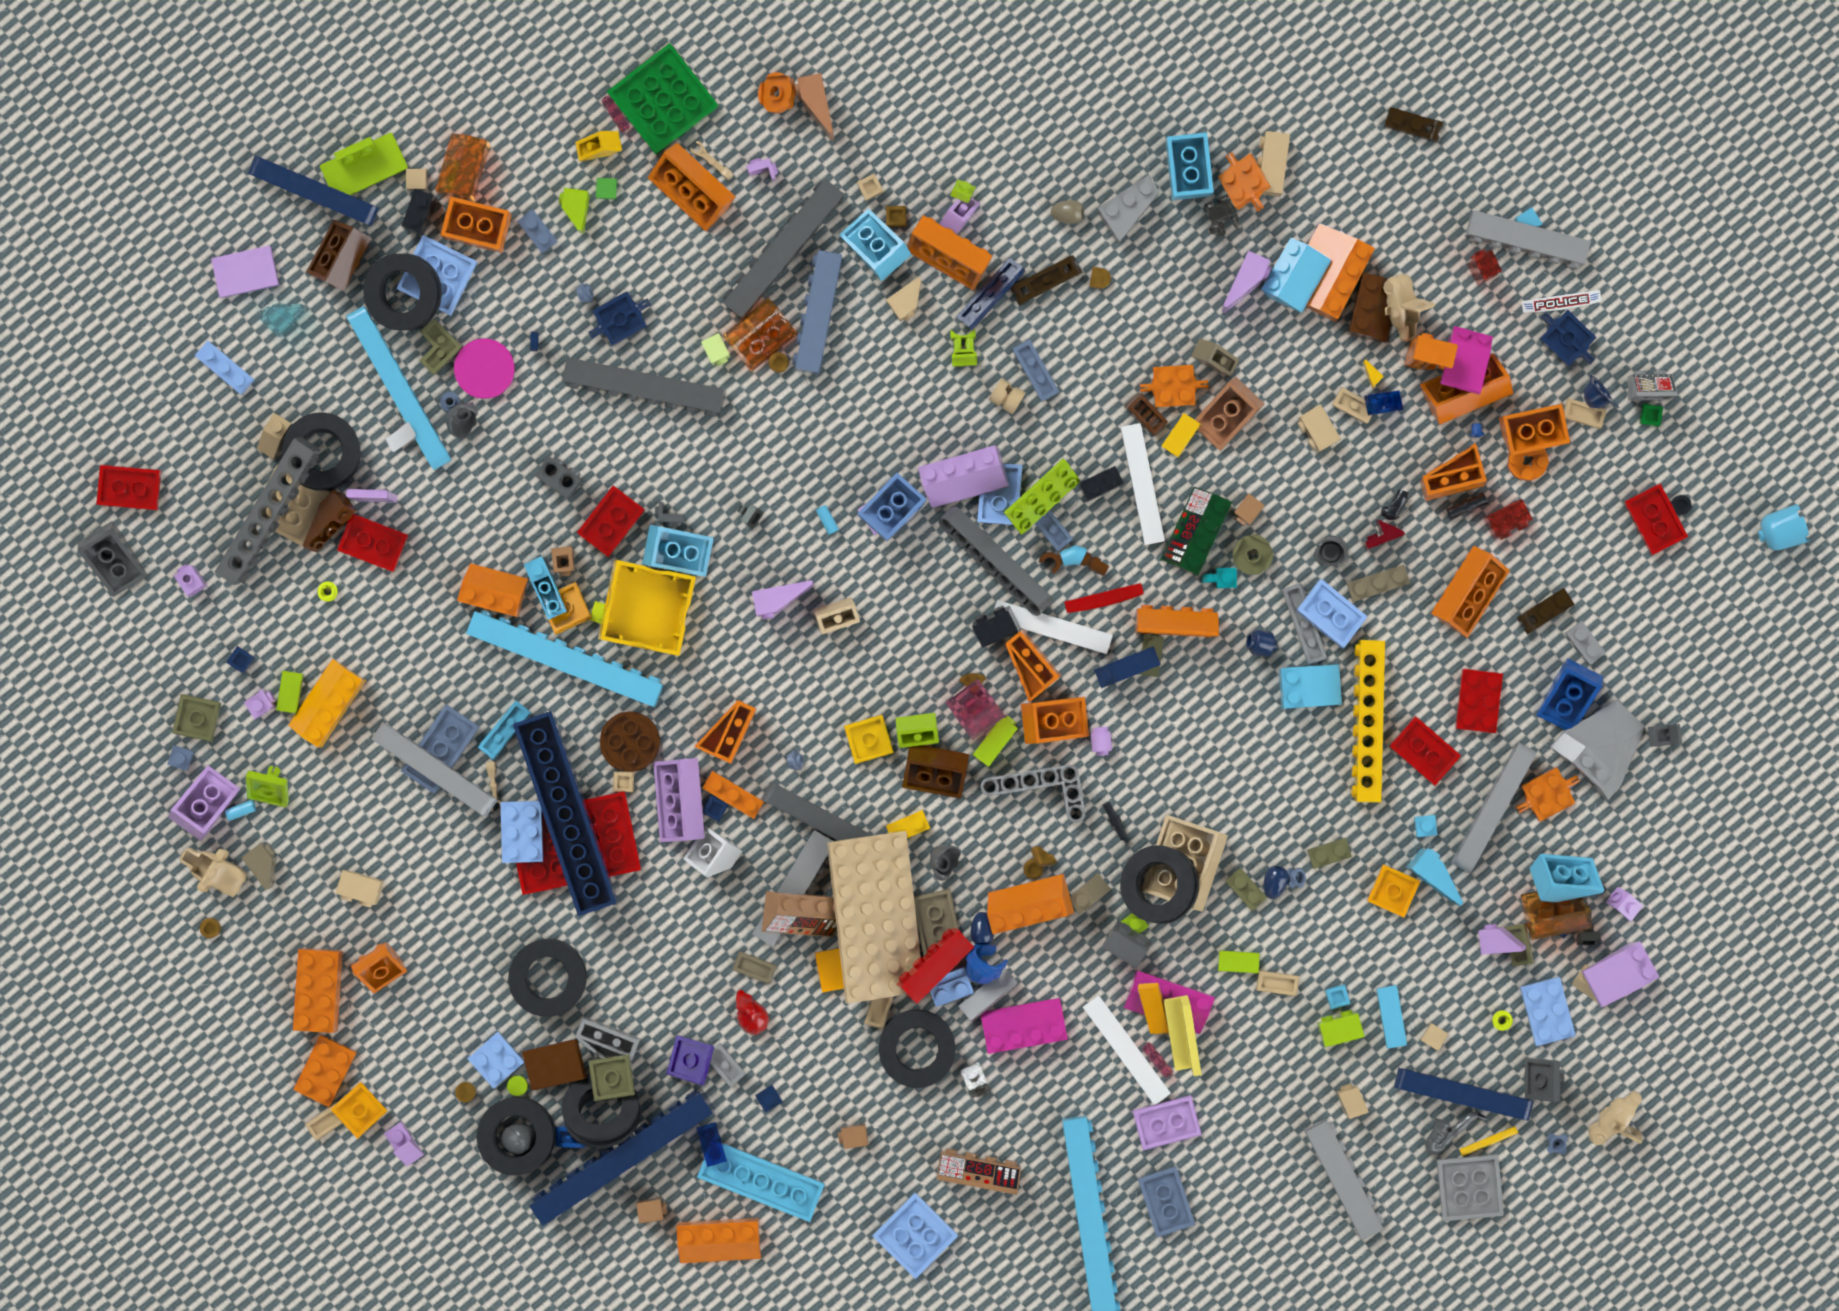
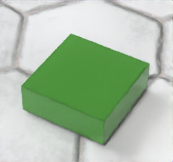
M597 178L596 199L616 200L617 179Z

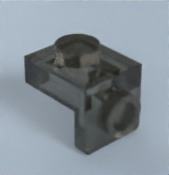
M979 1062L960 1070L972 1098L982 1097L990 1091Z

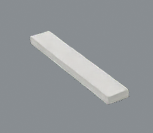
M1141 423L1121 427V433L1144 545L1164 542Z
M999 600L996 602L995 608L1002 605L1005 608L1010 605L1021 629L1104 654L1108 653L1112 634L1042 613L1039 616H1035L1026 608Z
M1098 995L1083 1006L1084 1010L1153 1104L1156 1105L1171 1094L1101 997Z

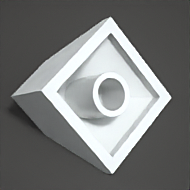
M705 826V839H696L683 858L701 874L710 877L732 868L742 850Z

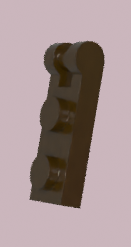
M1390 107L1384 128L1437 143L1440 137L1438 135L1439 130L1442 129L1444 122ZM1426 126L1432 127L1430 133L1425 132Z
M1562 588L1516 618L1519 623L1522 622L1525 627L1524 631L1528 635L1575 604L1565 588ZM1531 615H1533V617L1536 620V622H1534L1533 624L1528 618Z

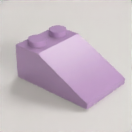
M1251 251L1247 252L1221 312L1226 313L1260 286L1262 280L1266 282L1272 269L1269 266L1271 260Z
M813 581L752 591L756 616L761 617L763 620L774 618V614L781 612L814 587Z
M207 765L170 810L168 818L202 841L238 794L240 788Z
M1640 941L1628 943L1582 971L1600 1007H1604L1659 978Z

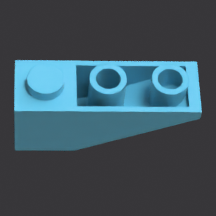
M541 556L523 564L548 620L567 612L545 557Z

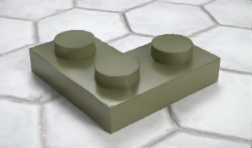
M434 318L420 331L434 347L419 361L435 376L463 347Z

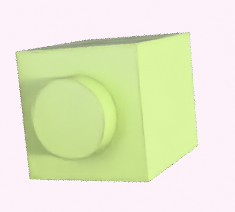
M719 333L701 341L712 365L717 364V366H721L728 362L727 359L731 356Z

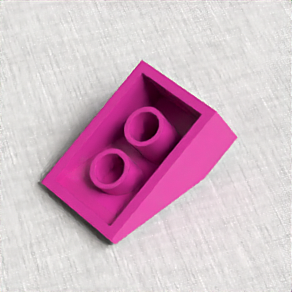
M1454 326L1448 342L1458 344L1453 368L1444 367L1441 384L1480 395L1493 336Z

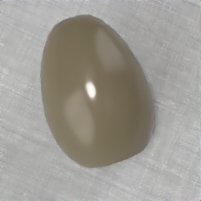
M1076 200L1062 201L1051 208V216L1059 222L1075 224L1083 219L1084 207Z

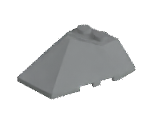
M1615 700L1595 712L1594 715L1583 719L1579 724L1562 732L1550 748L1564 761L1571 762L1594 784L1593 788L1606 800H1609L1623 782L1645 726L1618 700Z

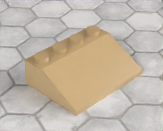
M1166 815L1156 845L1176 849L1192 861L1198 873L1199 891L1191 909L1203 912L1228 835ZM1155 865L1147 871L1142 892L1170 901L1177 889L1176 874L1168 865Z

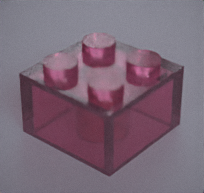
M979 679L945 702L972 740L1006 717Z

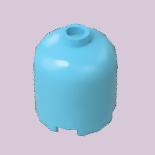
M1798 504L1770 513L1762 518L1760 523L1761 530L1758 531L1761 543L1765 542L1771 550L1776 551L1810 542L1809 538L1806 537L1809 535L1804 516L1799 517L1797 512L1800 510Z

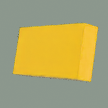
M1183 413L1162 444V447L1179 458L1201 424Z

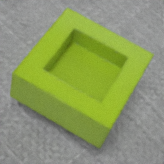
M957 179L950 196L969 203L976 187L966 181Z
M1133 913L1121 920L1122 923L1129 925L1137 933H1141L1149 927L1145 920L1138 918Z

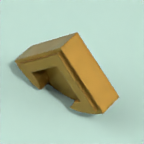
M969 673L962 676L959 681L974 693L987 677L978 673Z
M1034 846L1031 849L1037 868L1052 866L1057 863L1054 855L1049 854L1042 847Z

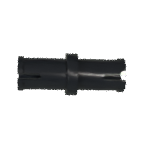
M1482 492L1468 500L1466 498L1463 499L1461 503L1446 508L1450 520H1453L1463 514H1471L1472 510L1487 505L1488 501Z

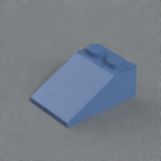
M896 473L857 515L884 540L888 541L914 517L927 499L902 476Z

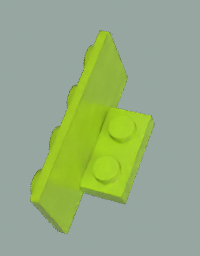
M391 132L375 140L368 137L333 153L334 159L320 165L328 186L348 195L360 192L408 169L403 154Z
M1063 458L1005 510L1004 514L1022 535L1066 494L1074 489L1081 480Z

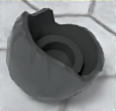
M473 402L458 404L448 411L446 425L448 431L454 437L459 439L467 438L472 429L477 425L476 416L478 415V408L475 407Z
M1329 536L1323 539L1314 552L1316 562L1322 566L1337 567L1349 555L1347 543L1339 536Z
M939 845L932 850L930 864L935 878L940 881L947 880L952 871L959 866L961 851L958 847Z
M518 1123L505 1128L497 1138L500 1140V1146L508 1152L522 1155L530 1152L534 1147L536 1132L532 1128Z

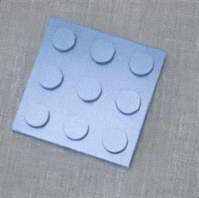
M423 235L413 255L426 260L437 272L442 287V298L438 310L452 316L478 262ZM404 272L396 289L419 300L420 289L418 282L414 276Z
M914 1192L872 1236L916 1279L958 1237V1234Z

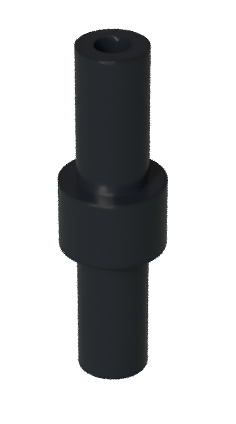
M1110 801L1104 803L1103 807L1109 817L1108 821L1111 827L1114 826L1120 840L1127 838L1128 836L1121 824L1122 820L1119 814L1116 815Z

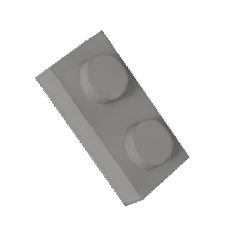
M1580 621L1565 632L1588 665H1591L1606 654L1583 621Z
M721 1043L714 1047L710 1064L731 1087L746 1072Z

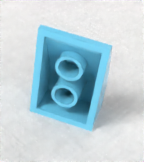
M869 208L839 234L843 241L881 281L911 256L906 244Z
M650 525L642 564L706 577L714 537Z
M1339 664L1279 669L1281 709L1342 705Z
M1420 849L1406 868L1453 904L1461 906L1463 901L1444 863L1439 859L1440 855L1433 849Z
M1540 854L1529 868L1541 901L1561 902L1604 892L1593 858Z

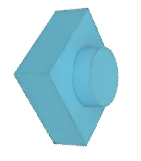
M1435 815L1414 817L1416 837L1437 835Z

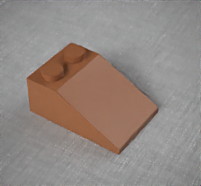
M821 73L797 78L798 84H795L797 99L802 100L804 108L830 140H834Z
M1234 377L1195 419L1201 424L1198 431L1221 451L1265 403L1237 377Z

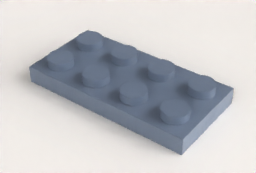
M446 704L419 743V746L453 768L480 726ZM405 764L401 772L434 794L440 787L408 764Z

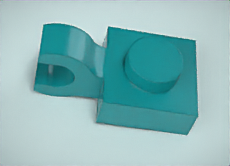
M1215 568L1216 574L1202 575V583H1216V589L1237 588V568Z

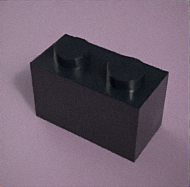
M414 189L401 227L420 236L425 235L437 198L432 194Z
M1115 465L1080 482L1078 486L1086 503L1123 486L1124 482Z
M1002 605L995 608L993 613L987 616L986 614L977 616L975 621H973L972 628L982 648L1019 632L1020 625L1010 605L1005 608Z

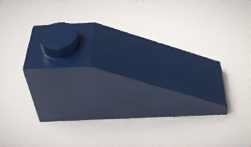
M1154 646L1097 668L1094 672L1102 689L1157 667L1161 663Z

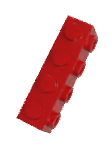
M958 929L946 930L941 936L942 939L938 943L932 944L927 949L928 953L923 958H918L913 963L914 967L909 972H904L898 978L899 982L896 985L912 1002L918 1004L974 948Z

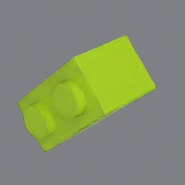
M936 713L895 718L899 748L939 743Z
M1352 1010L1343 1011L1341 1016L1334 1018L1333 1015L1321 1017V1021L1317 1022L1324 1047L1365 1037L1359 1014Z

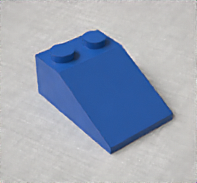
M1567 658L1541 704L1537 716L1564 730L1579 724L1602 688L1603 676Z

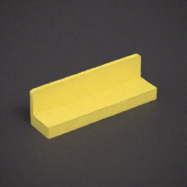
M1188 995L1165 999L1164 1006L1174 1068L1176 1071L1191 1068L1193 1076L1202 1075Z

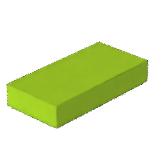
M282 671L277 711L297 713L304 674Z
M1219 950L1218 971L1259 973L1260 953Z

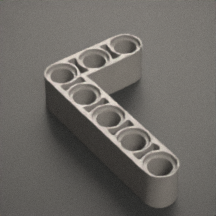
M1062 765L989 777L981 783V791L987 796L1062 785L1067 818L1074 823H1078L1085 817L1079 772L1073 765ZM1067 768H1072L1075 772V776L1070 780L1064 777V770ZM1047 771H1051L1055 775V779L1051 783H1047L1044 780V774ZM1028 774L1033 775L1035 778V783L1032 786L1024 784V777ZM1006 778H1013L1015 780L1013 789H1006L1004 787ZM987 781L995 783V790L991 793L984 790V784ZM1070 788H1075L1078 791L1077 798L1069 799L1067 791ZM1073 808L1081 810V817L1079 819H1072L1070 816Z

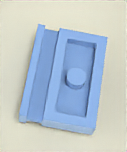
M961 965L953 968L930 993L935 1006L938 1007L974 994V991L966 974L965 967Z

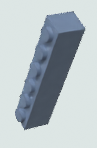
M818 250V254L813 256L812 267H815L814 274H810L808 286L811 287L810 294L805 296L804 306H807L806 314L802 313L800 325L803 326L802 334L798 333L796 345H799V351L794 353L792 365H796V371L820 375L843 258L842 254Z

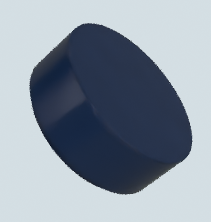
M531 331L530 351L537 352L539 333L538 331Z

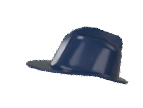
M1591 375L1590 382L1583 390L1587 405L1590 408L1600 409L1612 403L1617 408H1620L1602 382Z

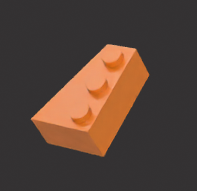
M1476 443L1422 476L1420 484L1425 501L1484 487L1487 480Z

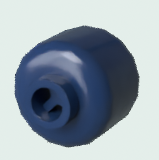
M1259 629L1249 633L1246 640V647L1249 649V652L1252 655L1262 657L1270 656L1273 651H1276L1278 645L1272 632Z

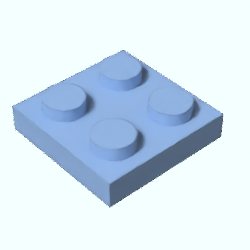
M499 1031L467 1058L493 1089L524 1063L523 1058Z

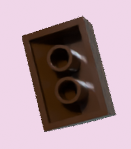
M333 219L306 273L344 291L349 285L355 269L358 268L360 260L368 249L372 238L351 226Z
M1363 273L1360 276L1347 331L1348 335L1382 343L1387 342L1391 320L1389 315H1385V308L1388 305L1386 303L1387 294L1383 287L1388 279L1368 273Z
M924 745L909 747L902 788L961 799L970 754Z

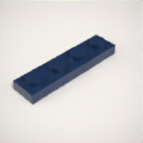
M1009 257L956 316L957 319L973 330L1022 276L1025 269Z

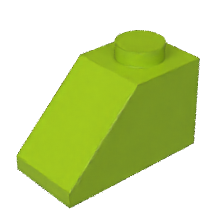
M564 187V192L560 193L559 204L577 230L584 234L590 193L585 190Z

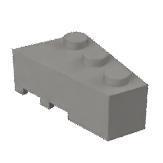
M1149 175L1097 208L1098 215L1118 245L1159 194V190Z
M586 1016L582 1019L575 1037L601 1059L630 1054L631 1064L641 1041V1038Z

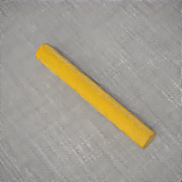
M1513 1126L1459 1149L1461 1156L1463 1157L1518 1134L1517 1128Z

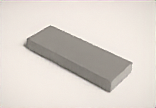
M1004 968L998 979L984 984L962 1002L959 1007L968 1019L973 1022L1013 989L1018 982Z

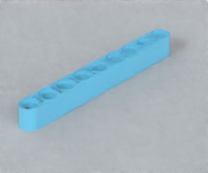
M362 306L346 315L405 422H409L416 434L414 438L432 469L436 470L450 462L451 458L366 307Z

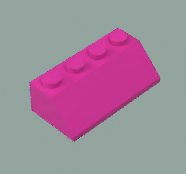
M1136 969L1123 1008L1145 1015L1138 992V985L1159 983L1163 1001L1169 998L1188 995L1195 1033L1200 1034L1207 1021L1215 997Z
M1060 998L989 1010L981 1014L988 1054L1068 1040Z

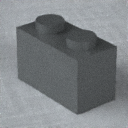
M1117 921L1107 935L1102 948L1137 968L1148 952L1152 941L1145 935L1132 930L1129 925Z

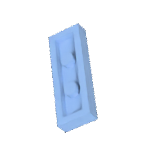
M208 340L195 354L201 362L241 395L255 380Z

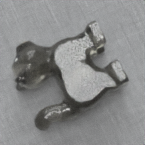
M1228 194L1221 196L1217 200L1221 204L1219 207H1216L1213 201L1204 204V208L1208 211L1211 226L1208 229L1211 235L1224 237L1226 227L1222 221L1232 219L1233 226L1237 230L1242 228L1236 209L1230 202Z

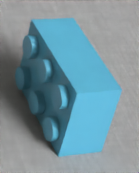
M1207 132L1167 137L1165 144L1172 201L1211 197L1214 191Z

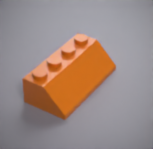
M678 143L663 153L647 177L704 231H708L736 198L734 194Z
M924 215L911 233L907 244L911 255L973 291L976 289L993 257L986 249L975 246L969 239L958 236L950 228H945L933 218Z
M1494 353L1489 356L1480 395L1441 384L1442 375L1420 384L1430 411L1439 425L1514 394L1510 375Z
M1473 546L1431 614L1446 626L1468 638L1510 570L1491 553Z
M1141 605V608L1136 609L1135 633L1215 638L1219 636L1218 613L1213 612L1212 608H1201V612L1193 611L1192 607H1181V611L1173 610V606H1161V609H1153V605Z
M1064 874L988 893L987 916L992 934L1066 917L1074 913Z
M759 1218L678 1222L676 1226L680 1263L761 1259Z

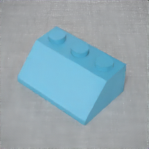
M1290 238L1261 290L1268 298L1302 313L1331 260L1311 246Z

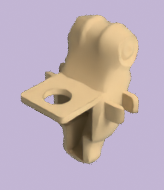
M1398 274L1396 277H1390L1384 283L1383 289L1387 294L1386 303L1388 305L1385 308V315H1389L1393 326L1398 330L1400 340L1409 342L1417 336L1420 312L1435 307V303L1416 298L1413 291V282L1409 275Z
M189 847L183 851L180 857V862L188 866L191 874L200 881L197 889L201 892H207L210 887H213L223 894L234 897L240 892L242 884L246 881L247 872L226 860L229 852L225 849H219L215 854L210 851L199 852Z
M1631 1091L1625 1098L1617 1097L1610 1103V1106L1605 1107L1599 1114V1120L1589 1127L1590 1141L1595 1145H1602L1613 1135L1620 1133L1641 1144V1132L1629 1126L1642 1101L1641 1094L1637 1091Z

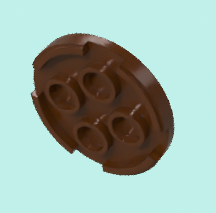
M632 711L619 713L610 718L601 731V753L605 760L618 770L626 772L642 770L654 761L659 752V731L654 722L641 713Z

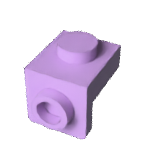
M757 158L750 161L749 165H746L750 176L769 171L772 181H776L777 167L775 162H770L769 158L765 160Z
M1617 887L1606 901L1608 905L1615 908L1629 921H1632L1643 907L1630 893L1620 887Z

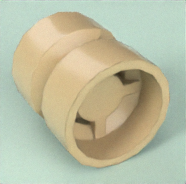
M1001 378L989 401L997 406L1003 405V409L1013 415L1026 392L1018 387L1012 388L1011 383Z

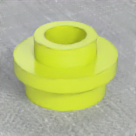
M323 582L319 585L317 593L321 600L330 602L337 597L338 588L332 582ZM330 588L331 594L327 596L325 590Z
M1501 1010L1493 1015L1492 1023L1496 1029L1505 1031L1512 1026L1513 1018L1509 1012ZM1500 1017L1505 1018L1504 1024L1499 1023Z

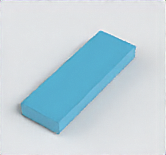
M516 700L480 743L478 748L494 760L516 734L513 724L528 719L532 713Z
M1397 985L1376 988L1386 1048L1406 1046L1407 1041Z

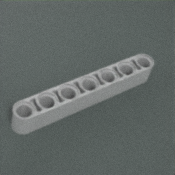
M382 722L371 738L374 742L485 817H487L498 801L491 794L385 722Z
M1520 742L1516 743L1455 853L1451 864L1471 873L1530 767L1536 751Z

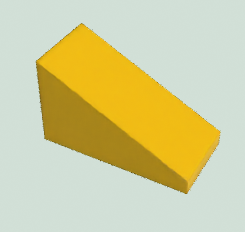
M1365 359L1362 363L1371 388H1373L1384 376Z

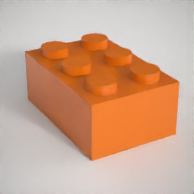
M450 196L441 236L446 240L503 253L512 214L508 210Z

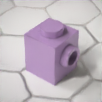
M183 565L177 570L178 573L174 575L186 596L189 597L194 596L208 586L194 565Z

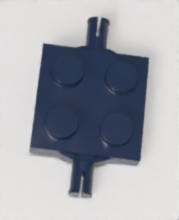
M626 291L592 310L597 318L598 327L588 331L592 339L603 333L609 339L611 345L614 346L648 327L642 318L641 311L651 306V303L646 298L637 304Z
M1569 310L1555 320L1547 311L1540 317L1549 326L1539 340L1567 367L1580 357L1589 365L1595 360L1587 350L1597 337Z

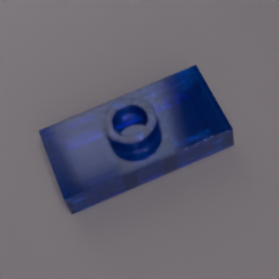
M1400 390L1364 396L1368 416L1403 410Z

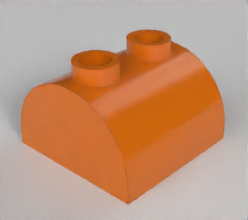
M387 942L377 945L373 951L367 955H362L358 961L351 965L354 975L373 994L407 972L402 960Z

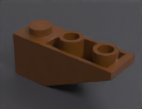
M332 490L319 504L303 543L304 548L317 553L357 511L345 494Z

